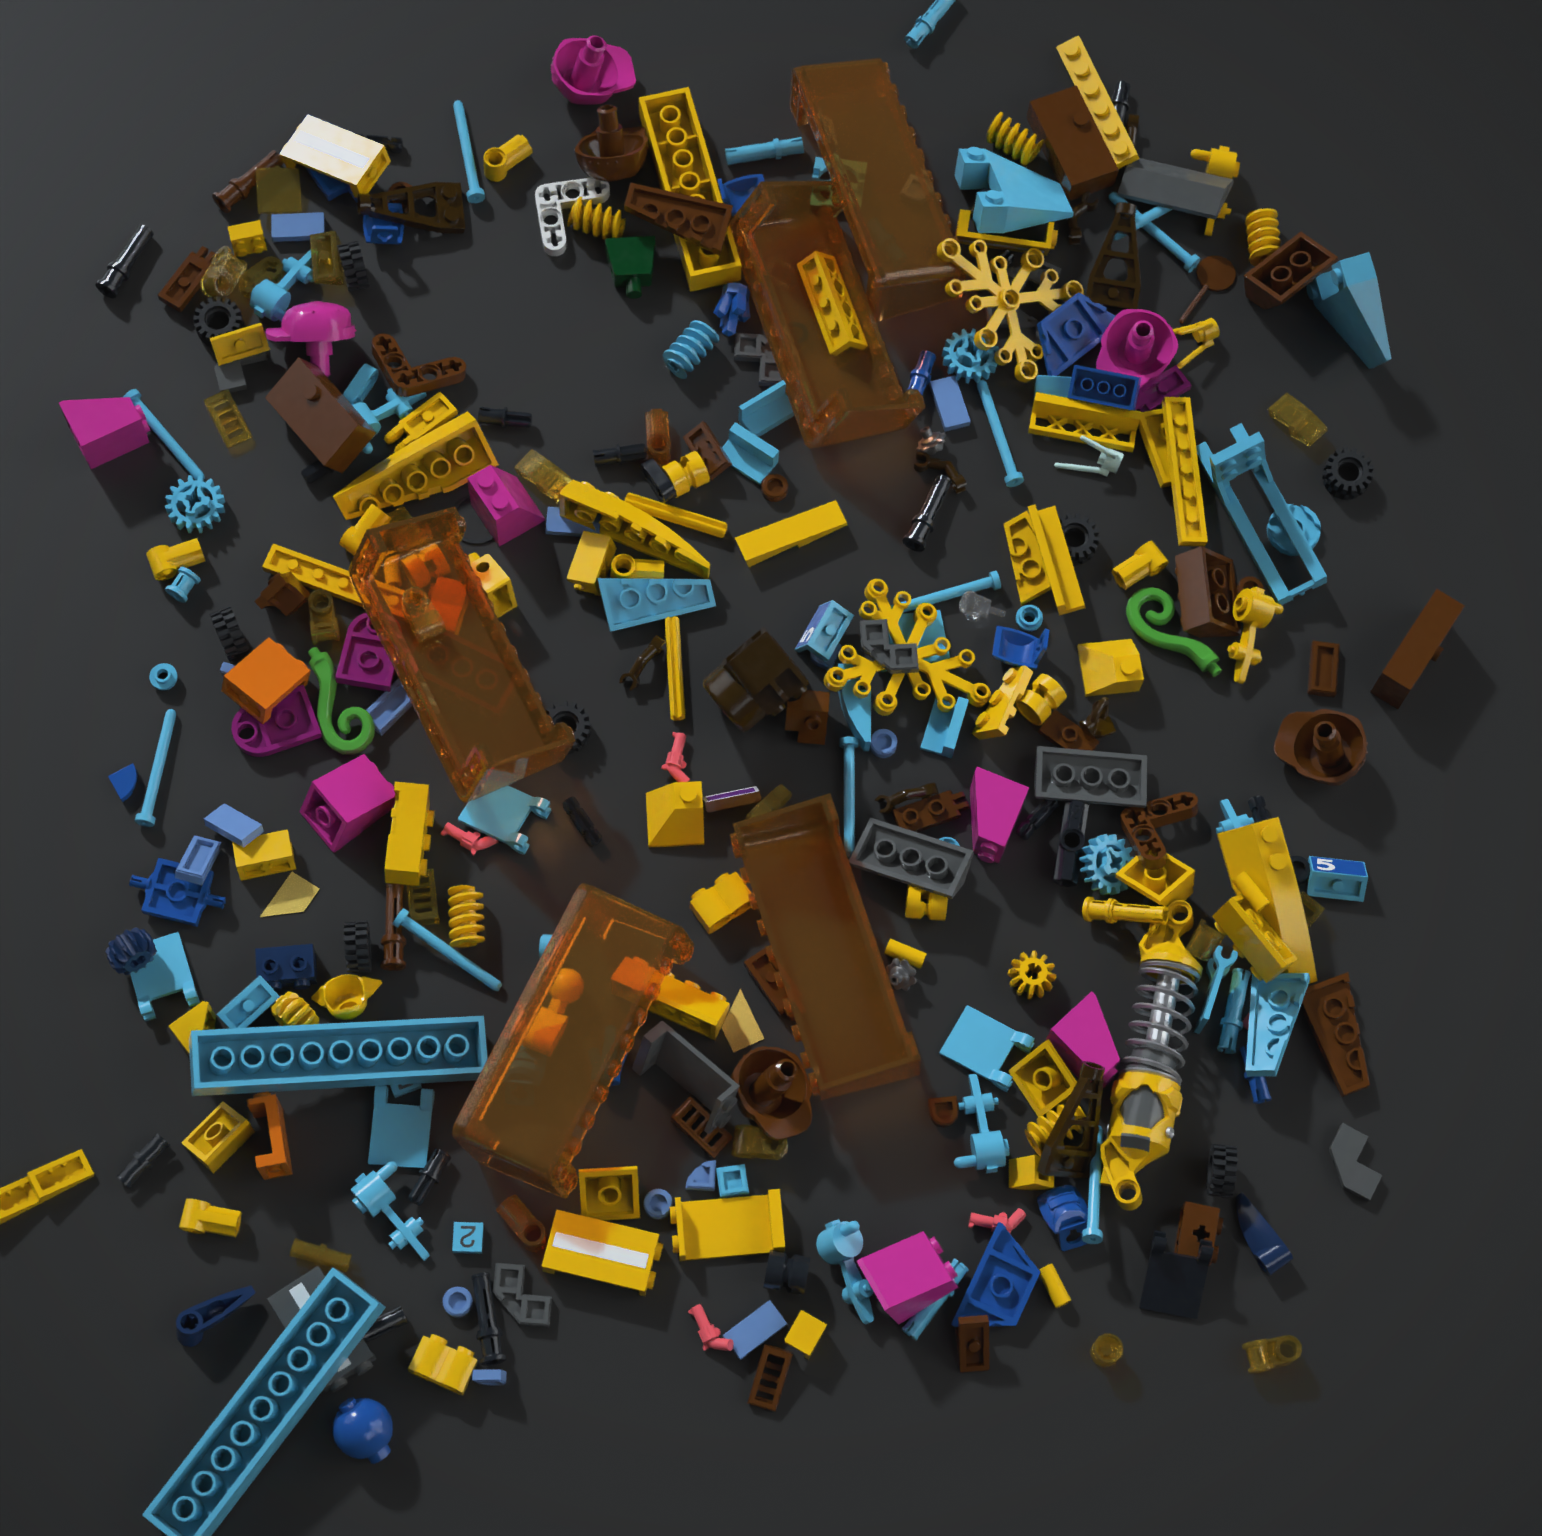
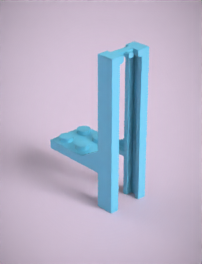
M1242 423L1230 429L1236 441L1235 444L1213 455L1205 441L1196 446L1197 457L1276 603L1284 605L1293 600V597L1297 595L1303 596L1308 589H1315L1327 583V575L1273 480L1266 461L1264 439L1260 432L1249 436ZM1250 469L1312 580L1290 591L1286 588L1230 486V480Z

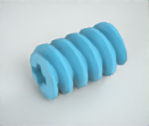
M697 320L692 321L689 328H686L682 335L677 337L676 342L672 343L669 349L663 353L665 365L675 376L686 379L687 374L685 371H693L694 367L692 364L698 365L700 363L699 357H706V350L713 349L712 342L718 343L720 340L719 335L706 323Z

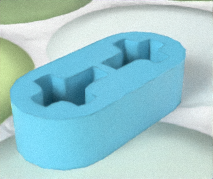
M367 363L359 369L343 393V396L351 405L363 402L374 386L379 370Z

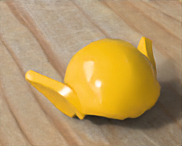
M354 974L340 975L329 980L324 986H321L311 996V1000L327 1008L329 1013L335 1018L350 1020L364 1012L367 1006V999L374 994L382 984V981L366 976L359 977Z

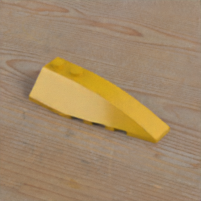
M467 411L376 464L333 495V498L344 519L349 520L363 516L371 504H374L379 509L389 506L396 507L414 499L421 500L428 498L432 494L453 491L467 483V478L489 465L496 467L499 464L477 420Z
M572 480L561 490L559 494L560 516L596 530L593 522L597 514L600 513V534L611 536L618 543L656 559L664 560V562L704 579L709 578L711 564L689 543L646 512L619 499L614 493H604L595 489L588 482Z
M1279 817L1217 833L1231 886L1236 896L1241 894V892L1233 884L1232 880L1246 871L1270 901L1259 912L1298 959L1282 973H1309V984L1317 982L1304 908Z

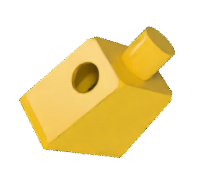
M474 552L465 558L464 564L467 566L466 572L470 585L494 620L518 606L511 579L490 554L480 557Z

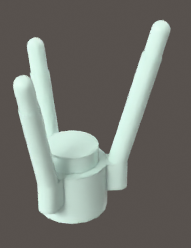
M1081 436V441L1101 452L1097 461L1101 468L1067 463L1054 464L1055 468L1099 473L1107 477L1109 471L1116 474L1124 454L1111 448H1106L1085 436Z

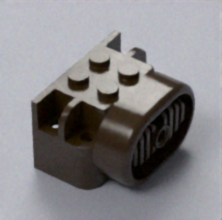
M765 626L722 661V664L703 679V686L741 732H747L767 715L776 716L786 707L784 702L789 700L791 696L794 699L798 698L807 690L806 686L809 684L807 677Z

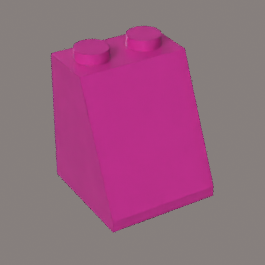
M130 397L63 400L59 402L68 427L90 469L150 443L147 432L151 430L145 420V414L139 404L134 406Z
M489 465L467 478L471 506L499 547L545 521L544 516L516 476Z
M363 754L312 781L300 813L334 853L392 810L395 803L394 786L383 777L377 766Z
M977 767L970 787L973 851L980 860L987 863H993L994 861L999 864L1023 807L1029 787Z
M1091 991L1051 1028L1046 1040H1050L1066 1066L1078 1078L1083 1061L1103 1066L1105 1068L1102 1078L1104 1080V1089L1118 1072L1116 1066L1120 1058L1097 997Z
M924 1231L856 1261L883 1309L898 1324H901L958 1288L954 1280L958 1276L949 1261L944 1263L939 1255L944 1252L935 1236L930 1239Z

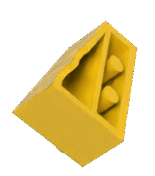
M395 782V805L391 810V817L393 818L391 831L388 835L384 868L385 883L419 886L420 877L426 876L427 859H423L424 851H430L431 835L427 834L428 827H433L435 810H430L429 785Z

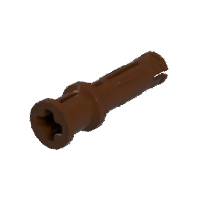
M272 150L239 179H231L226 188L212 195L216 205L223 212L229 213L234 204L248 197V191L280 165L284 164L282 157L275 150Z
M390 883L386 885L385 935L381 939L384 952L380 967L389 971H398L406 968V962L403 961V947L406 945V938L402 935L401 925L399 928L392 925L394 921V903L395 918L403 909L404 885Z

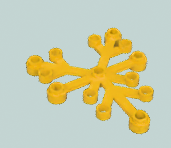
M945 239L937 247L939 259L954 263L974 279L965 281L953 279L946 284V293L950 297H956L962 292L987 290L993 296L980 297L974 295L967 299L965 303L966 309L970 313H977L982 308L997 307L986 327L975 333V346L984 351L994 347L998 341L996 330L1006 315L1010 336L1003 348L995 352L994 360L998 365L1003 366L1012 360V353L1014 352L1017 361L1014 369L1015 378L1023 383L1033 380L1038 374V367L1035 361L1043 357L1042 346L1033 343L1021 333L1016 310L1020 304L1038 302L1050 314L1061 306V304H1057L1053 300L1062 299L1066 302L1078 292L1084 295L1083 286L1080 282L1071 280L1059 289H1050L1058 281L1059 276L1054 269H1047L1041 274V283L1036 291L1019 293L1030 272L1037 270L1044 264V255L1039 249L1030 248L1022 254L1021 267L1010 284L1006 270V259L1002 256H996L988 263L987 245L983 240H976L969 246L970 254L977 260V268L960 255L961 248L955 239ZM976 245L979 246L980 252L977 251ZM996 261L1000 264L1001 268L997 267ZM991 271L996 274L998 284L992 280ZM1047 274L1051 276L1052 281L1048 279ZM952 284L956 286L957 292L953 290ZM972 301L976 302L977 308L973 306ZM1033 349L1036 350L1037 356L1033 354ZM1001 353L1005 355L1006 360L1002 359Z
M881 579L871 580L864 590L865 597L869 601L863 602L859 608L861 618L865 620L887 619L888 631L894 644L917 643L918 646L925 628L932 625L937 617L935 607L930 603L918 605L913 613L915 625L906 643L898 622L904 609L911 603L910 594L905 591L898 592L893 599L894 606L891 609L886 597L888 593L887 584ZM874 586L879 587L882 591H876ZM898 598H904L906 603H901ZM864 607L870 608L872 613L865 612ZM923 610L928 611L931 615H925ZM939 637L933 644L917 648L919 671L927 674L938 700L937 707L940 711L950 712L956 703L955 698L947 693L943 682L966 693L971 705L975 707L986 705L991 697V691L986 684H972L948 672V670L959 667H970L975 660V655L971 650L964 649L958 656L929 663L923 659L934 655L943 656L949 651L951 646L949 640L945 637ZM937 644H943L945 649H940ZM845 645L839 651L838 658L842 663L852 664L855 667L844 670L840 667L830 668L824 676V685L827 689L836 692L842 690L848 680L861 677L854 685L853 693L858 698H865L871 691L870 683L875 673L885 669L876 661H870L858 655L853 646ZM843 652H849L852 657H846ZM962 656H967L970 659V661H964ZM919 672L907 673L913 687V696L918 700H925L931 692L930 685L922 681ZM905 673L892 674L886 690L880 692L875 698L873 707L878 714L888 716L895 710L897 706L895 695ZM833 674L839 675L841 680H836ZM858 686H863L866 692H861ZM918 688H923L926 694L919 693ZM977 690L982 691L985 696L979 695ZM883 698L888 699L891 704L884 703ZM942 700L949 701L950 706H945Z

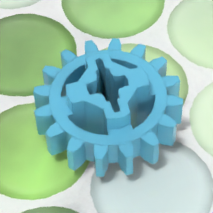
M974 328L971 333H967L965 329H962L960 336L955 332L952 333L951 339H946L941 355L944 357L943 366H949L947 373L952 374L955 372V379L959 380L961 377H964L966 383H969L972 378H974L976 383H979L981 376L986 380L989 379L990 373H995L998 365L994 360V354L999 350V347L994 346L985 351L978 349L974 344L976 333Z
M188 475V482L185 483L179 479L178 488L170 487L173 495H166L165 497L168 503L165 509L167 514H169L171 523L176 522L179 530L186 526L188 533H191L193 528H197L199 533H202L203 526H207L211 530L213 528L211 523L213 520L216 522L221 521L218 513H225L224 505H222L225 503V498L221 494L220 486H214L211 478L204 482L202 475H199L197 480H193L192 476ZM204 493L210 494L213 500H210V497L205 496ZM178 508H180L182 512L186 513V517L178 511Z
M1103 834L1097 836V838L1090 839L1088 841L1089 845L1082 848L1086 856L1079 859L1085 863V867L1080 869V872H1086L1088 875L1084 879L1085 883L1091 881L1093 883L1091 890L1100 889V895H1114L1120 893V891L1127 890L1128 885L1115 878V874L1134 858L1129 855L1132 847L1125 848V839L1117 840V835L1115 834L1109 836Z

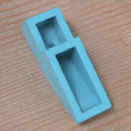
M838 663V667L843 670L855 667L852 664ZM837 675V680H841L839 675ZM859 677L848 680L843 689L838 691L842 711L853 736L859 739V745L863 751H869L871 744V691L865 698H858L854 695L853 687L860 680Z

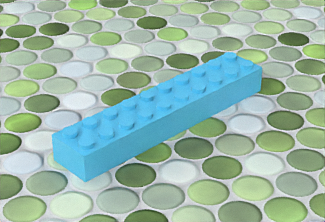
M484 1016L192 1030L189 1036L192 1096L483 1080L489 1072Z
M332 1268L142 1515L167 1536H212L386 1307L341 1271Z

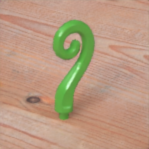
M1154 587L1143 588L1132 594L1127 603L1126 615L1132 630L1141 639L1162 649L1186 655L1202 672L1209 671L1213 677L1221 673L1222 669L1217 665L1219 657L1206 644L1196 639L1158 632L1148 626L1141 617V606L1147 601H1156L1163 606V612L1156 613L1153 610H1149L1146 612V619L1156 626L1165 625L1170 622L1175 613V606L1169 594Z
M317 647L309 650L308 654L312 658L309 661V665L319 681L317 720L322 738L331 749L344 755L361 753L371 744L374 738V720L361 707L347 708L338 718L340 732L349 734L351 731L350 722L353 719L361 721L362 731L353 740H344L339 737L332 722L333 705L338 684L335 679L336 667L327 652H320Z

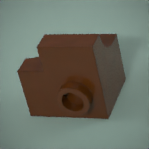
M291 571L284 574L278 572L267 582L269 585L254 602L261 609L274 606L280 609L285 616L294 614L312 595Z
M806 690L800 699L791 702L787 701L785 730L798 731L797 742L825 745L830 692Z

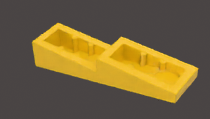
M835 500L735 537V540L748 567H751L796 545L799 548L848 524Z
M80 1149L28 1172L26 1177L0 1188V1225L93 1177L94 1172L83 1150Z

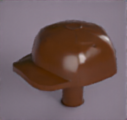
M610 104L602 105L597 109L600 126L590 135L584 136L575 147L577 162L587 176L601 181L613 182L635 176L647 158L648 136H646L645 127L622 128V125L618 124L617 107Z
M1320 709L1315 712H1294L1288 714L1283 719L1279 728L1274 751L1275 755L1282 762L1295 768L1302 777L1320 784L1339 786L1352 776H1355L1364 765L1368 754V742L1363 726L1358 718L1339 711Z
M766 1046L758 1047L743 1055L731 1075V1079L740 1085L736 1094L738 1099L736 1104L742 1115L749 1120L755 1121L762 1132L773 1140H784L806 1131L812 1121L810 1103L812 1090L806 1071L798 1056L778 1047Z

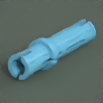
M935 0L923 16L918 17L913 29L904 37L906 44L913 49L918 48L922 40L935 30L936 23L956 0Z
M802 137L786 140L776 138L772 142L725 149L727 165L767 158H776L777 160L781 159L782 156L804 153Z
M1234 968L1232 970L1233 974L1225 1015L1220 1020L1222 1030L1217 1050L1223 1052V1049H1225L1224 1053L1234 1054L1236 1052L1238 1033L1243 1028L1241 1018L1251 973L1245 970L1243 974L1244 969Z
M953 1259L951 1264L958 1275L954 1280L958 1285L969 1269L960 1262L959 1264L957 1259ZM954 1290L913 1315L906 1325L902 1327V1331L917 1341L920 1334L946 1299L955 1294Z

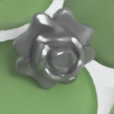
M929 426L922 428L920 433L923 438L918 442L917 451L926 452L929 455L942 451L946 434L932 432Z
M895 958L890 965L886 966V971L889 973L886 979L896 990L902 988L904 991H908L910 986L917 982L914 976L916 970L906 959L900 961L898 958Z

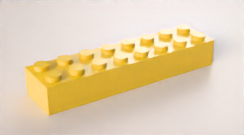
M689 87L639 97V116L642 126L645 127L646 136H648V147L660 189L723 203ZM730 224L721 256L674 234L690 292L741 281L742 265Z

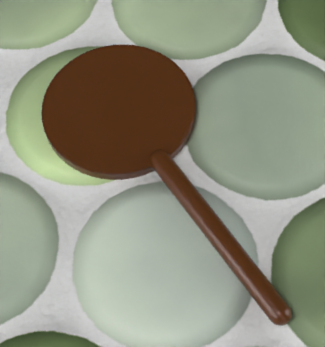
M1214 255L1204 258L1199 263L1196 273L1198 281L1203 288L1179 319L1180 324L1184 323L1207 289L1223 291L1233 284L1236 271L1228 259Z

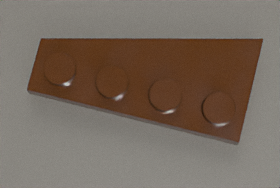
M630 183L624 211L721 256L733 212V205Z
M1349 972L1307 987L1301 1004V1009L1341 1097L1368 1088L1370 1085L1364 1051L1361 1048L1359 1038V1025L1356 1022L1354 1012V999L1350 991Z

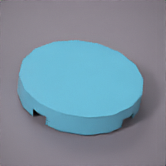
M1287 504L1313 549L1317 545L1321 534V524L1318 517L1306 506ZM1274 511L1267 525V537L1270 543L1280 553L1289 556H1299Z

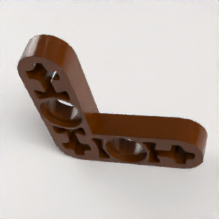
M378 334L372 339V355L392 390L399 396L409 397L457 384L465 379L466 363L458 357H449L411 368L396 340L391 335ZM391 362H397L401 366L398 368H391L387 364ZM433 374L436 378L427 380L423 378V375Z
M1181 792L1148 801L1146 808L1128 807L1122 811V829L1145 868L1157 870L1166 864V849L1154 828L1196 816L1198 813V798L1191 792ZM1157 810H1163L1167 812L1164 815L1153 814V812ZM1141 835L1149 836L1150 839L1141 841L1138 840L1137 837Z

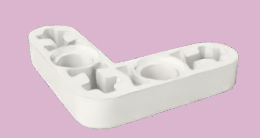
M584 178L543 184L536 189L535 202L544 251L548 255L559 256L566 250V235L561 209L572 208L579 198L578 196L577 198L570 199L565 195L566 192L570 189L579 191V196L583 198L582 205L584 206L589 200H592V205L604 203L610 196V185L608 182L594 178ZM595 187H600L602 193L597 194ZM584 188H587L588 196H584ZM561 191V200H558L557 192ZM544 194H549V201H545ZM549 215L558 218L557 223L553 225H548L543 220ZM556 233L558 243L556 247H553L551 243V234Z

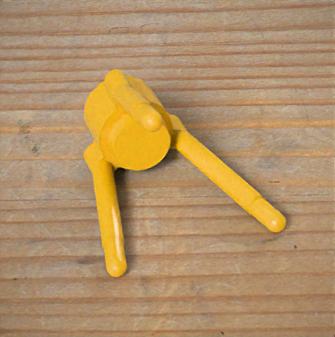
M1213 318L1173 329L1174 334L1184 335L1192 333L1197 342L1203 343L1176 366L1179 369L1184 367L1206 348L1214 346L1213 339L1219 337L1220 330Z

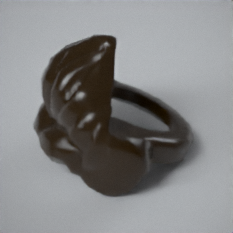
M1103 697L1101 700L1094 702L1091 714L1087 717L1086 721L1082 720L1079 722L1081 729L1088 736L1102 738L1116 732L1111 718L1108 716V698Z

